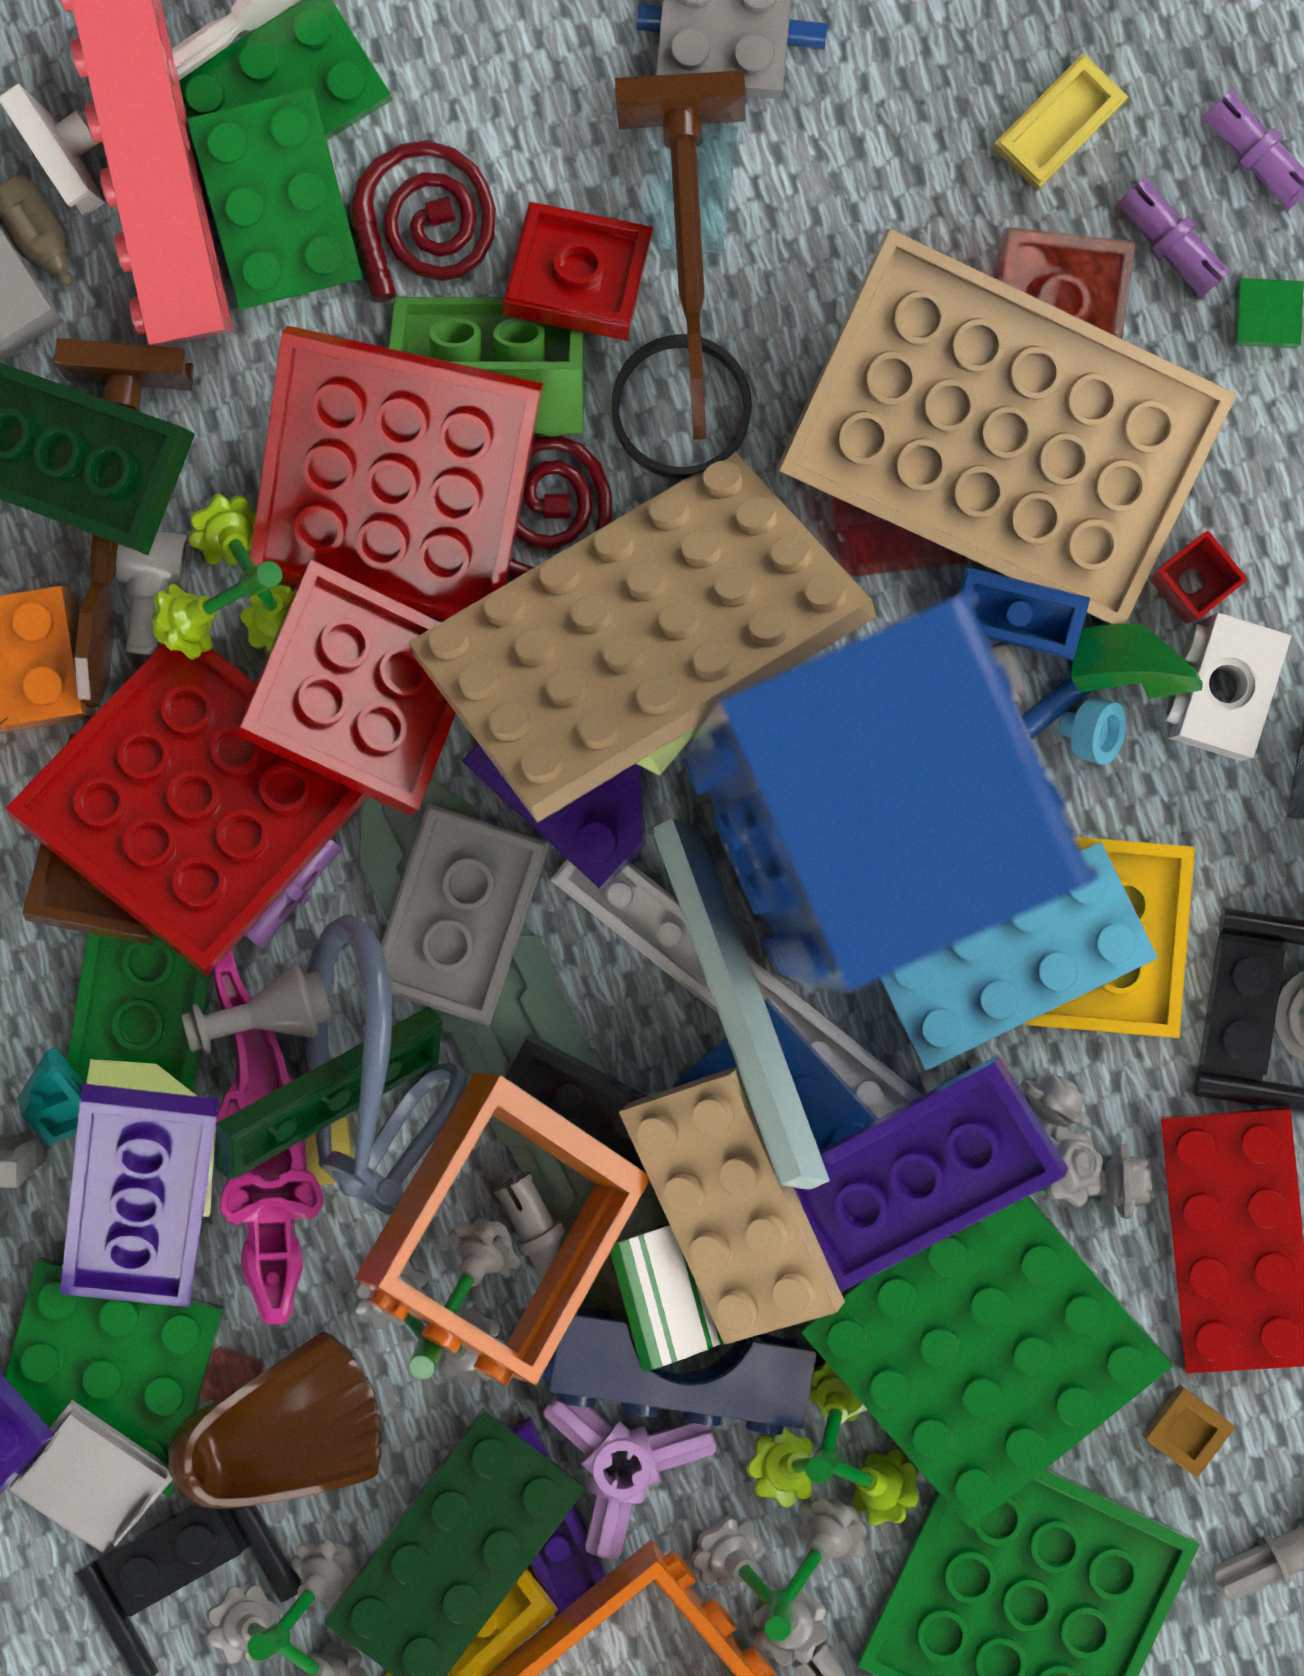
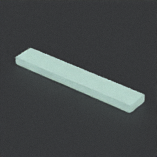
M671 818L654 827V835L777 1180L783 1186L811 1190L830 1180L701 829Z

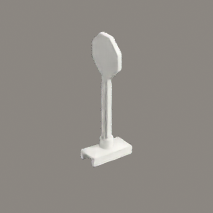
M236 0L230 14L208 23L172 49L178 79L181 80L228 47L242 31L259 28L302 0ZM20 84L15 85L0 96V103L67 205L70 207L76 205L85 217L105 204L104 198L79 158L98 144L94 142L91 136L86 111L84 110L81 113L77 109L56 123L43 104Z

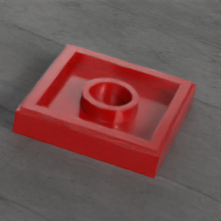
M529 201L503 299L502 315L628 341L652 239L653 227Z

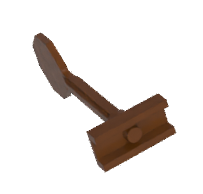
M744 70L615 78L618 128L663 127L664 145L671 149L678 292L687 322L693 440L706 439L700 329L705 291L696 147L702 144L701 124L745 122Z
M56 338L54 364L67 381L102 383V399L140 411L142 387L192 391L194 364L186 363L187 352L185 349ZM95 535L92 536L90 554L92 585L90 584L79 612L75 649L78 700L88 707H100L110 679L114 637L110 586L116 573L118 544Z

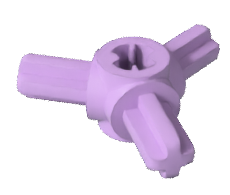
M556 1394L547 1404L543 1412L544 1417L584 1453L580 1464L591 1473L588 1490L596 1495L586 1536L585 1549L588 1553L599 1558L618 1559L623 1552L633 1503L644 1502L647 1486L662 1482L660 1471L713 1455L716 1452V1443L712 1429L707 1425L687 1422L652 1434H648L645 1425L630 1430L618 1419L609 1425L591 1407H576L563 1404L556 1400ZM627 1451V1460H630L633 1454L638 1458L633 1462L632 1474L619 1476L618 1467L613 1472L608 1470V1467L612 1465L614 1452Z

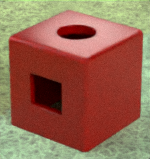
M1205 531L1194 538L1148 577L1185 624H1190L1202 618L1247 581L1244 573L1209 531ZM1187 569H1195L1203 576L1204 585L1197 593H1186L1180 587L1179 578Z

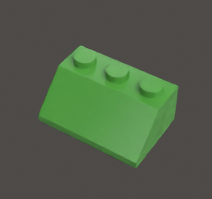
M395 297L389 342L390 349L544 383L535 433L544 436L583 433L584 332L502 315L504 297Z

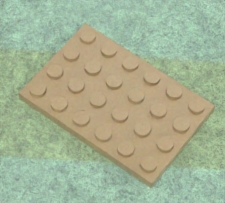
M886 229L776 470L1008 577L1090 597L1087 613L1111 624H1126L1237 394L892 229Z
M735 451L725 461L715 462L707 467L704 472L692 474L409 641V645L416 660L534 819L539 822L704 722L720 700L787 672L876 618L873 600Z

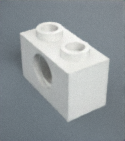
M1219 612L1207 617L1203 626L1195 624L1187 639L1183 659L1192 663L1191 666L1197 671L1203 686L1201 691L1170 695L1164 715V721L1173 723L1168 738L1238 761L1253 759L1292 635ZM1215 669L1228 671L1236 681V694L1229 703L1217 700L1210 691L1209 679Z

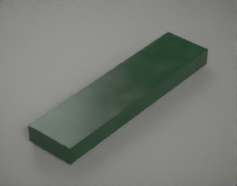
M426 1007L392 1026L390 1057L382 1095L438 1064L443 1020L430 1007ZM364 1042L217 1122L215 1166L228 1180L235 1179L359 1109Z

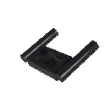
M1229 908L1221 910L1219 937L1217 939L1204 1025L1199 1070L1196 1075L1194 1088L1195 1096L1270 1108L1290 1107L1291 1111L1304 1113V1087L1262 1081L1263 1075H1267L1286 952V949H1282L1283 943L1304 946V920Z
M192 1504L74 1572L75 1577L131 1676H154L159 1670L132 1624L130 1617L237 1557L246 1548L250 1547L281 1603L297 1595L298 1588L301 1586L256 1505L218 1509Z

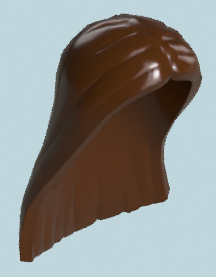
M321 1332L239 1389L187 1417L175 1431L169 1445L168 1467L173 1484L182 1497L200 1507L229 1509L291 1500L369 1480L378 1474L380 1458L382 1457V1448L380 1446L382 1435L378 1429L381 1425V1418L377 1413L378 1405L375 1392L368 1377L364 1376V1370L360 1367L356 1358L353 1357L350 1349L333 1335Z

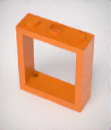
M474 1072L354 1279L374 1291L368 1302L381 1311L400 1321H404L409 1313L424 1322L426 1326L421 1335L454 1354L462 1346L477 1355L478 1358L473 1367L489 1378L505 1386H508L512 1377L536 1385L649 1183V1177L632 1163L503 1076ZM492 1115L596 1184L506 1345L398 1278Z
M650 1539L511 1653L487 1676H537L653 1580L735 1676H777L768 1659L754 1644L745 1650L733 1636L732 1632L737 1629L736 1624L720 1602L712 1597L705 1603L691 1585L697 1581L696 1577L682 1557L674 1550L665 1555L655 1542Z

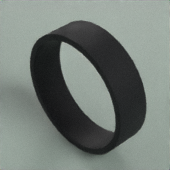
M687 334L660 337L640 347L622 366L612 392V418L621 445L636 463L646 470L663 477L686 479L692 474L704 472L707 467L715 462L725 461L735 451L737 452L748 430L752 398L746 375L736 359L726 349L701 337L702 352L715 357L729 369L739 385L744 407L742 424L736 437L715 458L689 467L669 466L656 462L641 453L626 435L620 419V397L624 384L632 371L642 361L660 351L673 348H688Z

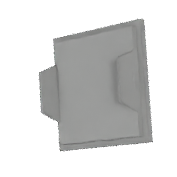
M71 1400L49 1427L55 1436L13 1480L6 1490L105 1555L115 1549L173 1479L169 1474V1467L166 1463Z

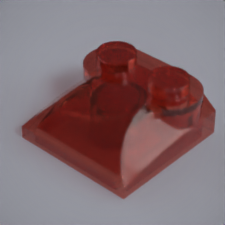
M1007 227L1003 230L995 257L993 278L1122 339L1136 242Z

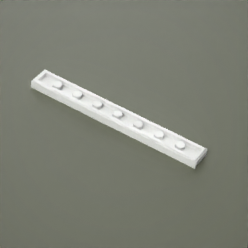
M567 859L550 881L718 1013L678 900L631 862L604 891H601ZM748 956L764 1001L767 998L770 999L775 1007L793 1024L819 1055L840 1075L878 1118L923 1095Z

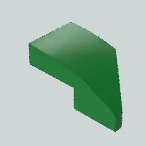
M1111 624L1082 628L1071 672V678L1080 693L1137 683L1142 684L1149 699L1202 690L1203 682L1197 671L1143 624Z

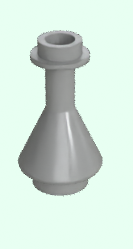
M292 964L246 1004L203 1015L199 1006L194 1004L192 1005L193 1012L181 1015L191 1052L204 1049L206 1055L211 1054L210 1040L254 1028L316 1038L318 1035L317 1024L332 1020L319 970L303 974L298 964Z

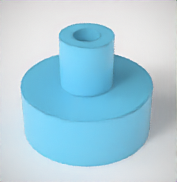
M1089 698L1081 705L1077 713L1067 711L1063 714L1059 724V732L1062 736L1071 738V748L1077 759L1107 765L1118 755L1125 738V710L1117 702Z

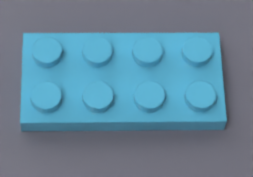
M1097 842L1080 850L1087 867L1096 866L1101 877L1098 880L879 978L923 1070L927 1071L1158 958L1102 842Z

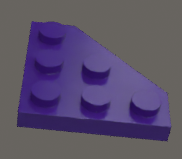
M479 743L462 760L470 770L601 891L606 889L646 845L642 787L644 767L636 763L537 822Z

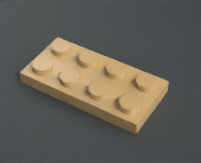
M737 1066L629 1102L619 1111L724 1345L838 1312L845 1301L794 1187L783 1186L777 1180Z

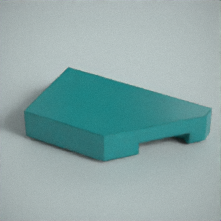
M56 1047L45 1052L17 1097L21 1117L45 1145H51L77 1134L79 1106L84 1083Z

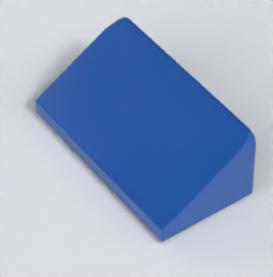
M964 567L955 597L971 591L974 592L978 603L972 609L986 639L1074 660L1090 597Z

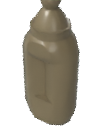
M22 174L0 185V220L21 254L30 262L38 264L42 271L58 276V282L61 286L67 287L73 283V275L67 271L69 254L66 250L65 231L37 185Z

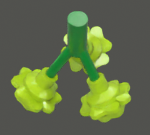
M222 494L214 495L205 508L193 512L190 516V523L195 529L188 535L189 544L203 552L204 559L208 564H217L223 558L229 565L239 564L243 571L239 578V583L212 598L186 593L176 584L169 585L165 588V592L160 591L153 596L156 608L152 615L154 636L158 642L165 644L171 651H182L189 659L194 660L201 655V652H207L212 648L210 629L213 620L217 617V610L244 595L250 596V603L253 606L244 609L240 616V619L248 628V641L252 647L257 649L267 646L269 652L294 592L290 585L280 583L282 570L276 563L266 561L255 566L247 553L252 547L256 511L250 509L245 496L235 495L228 501Z
M825 1361L821 1366L814 1367L808 1399L819 1406L821 1413L827 1419L821 1447L815 1451L813 1456H809L813 1449L811 1440L809 1438L796 1437L787 1428H784L782 1435H772V1438L767 1435L757 1437L755 1440V1455L746 1466L748 1475L752 1478H757L754 1485L755 1494L759 1497L772 1498L780 1507L789 1508L794 1504L795 1497L802 1500L811 1497L812 1482L817 1484L825 1483L832 1474L854 1482L856 1490L852 1502L853 1508L858 1512L865 1513V1519L868 1524L877 1526L885 1521H891L896 1524L902 1523L906 1517V1510L914 1507L919 1500L915 1486L919 1470L913 1463H906L905 1453L898 1449L892 1450L885 1455L875 1452L869 1453L865 1460V1468L857 1469L839 1461L838 1454L834 1449L840 1423L846 1420L855 1421L862 1412L868 1410Z

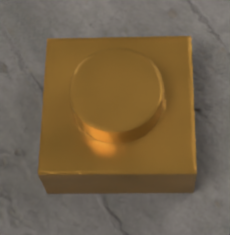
M1179 1384L1141 1435L1198 1478L1236 1427Z

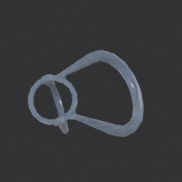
M346 914L324 927L312 950L307 973L319 970L326 997L329 1000V988L335 962L346 942L351 944L358 958L364 985L366 1023L356 1158L354 1159L338 1151H332L330 1124L315 1133L319 1166L338 1183L339 1189L344 1195L357 1197L368 1206L390 1218L404 1194L401 1184L438 1136L467 1085V1075L463 1067L454 1063L439 1064L430 1068L402 1096L373 1141L390 1057L393 1024L391 982L383 949L372 928L366 922ZM327 1021L317 1024L318 1035L316 1038L302 1037L306 1073L329 1061ZM450 1079L447 1092L437 1109L392 1167L386 1178L375 1171L417 1103L439 1082Z

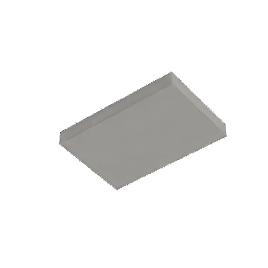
M427 804L381 943L391 982V994L490 1026L550 843Z

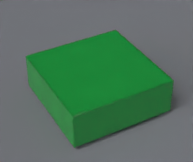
M1240 278L1236 282L1233 346L1297 348L1300 346L1304 281Z

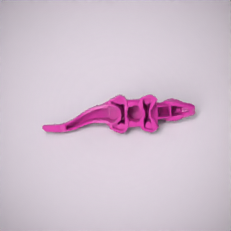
M231 949L213 969L215 990L222 1010L246 1004L251 1000L237 972L233 950ZM253 1028L232 1034L235 1048L236 1074L229 1092L222 1099L217 1112L216 1123L295 1080L288 1072L281 1048L272 1031ZM305 1139L237 1178L227 1179L220 1197L221 1214L225 1216L227 1222L232 1223L234 1226H237L240 1222L247 1224L248 1234L241 1252V1269L252 1292L258 1313L267 1325L286 1323L293 1310L295 1292L303 1269V1256L299 1239L295 1233V1220L305 1218L311 1221L319 1214V1210L323 1206L324 1196L320 1184L314 1174L307 1170Z

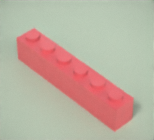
M60 0L65 12L73 11L79 37L71 38V51L79 76L81 78H89L94 102L85 105L86 118L94 142H103L108 167L100 169L101 184L108 206L110 208L118 207L123 232L115 234V245L123 271H132L138 296L131 297L129 305L137 334L139 336L147 335L148 344L151 346L164 347L234 332L161 0Z

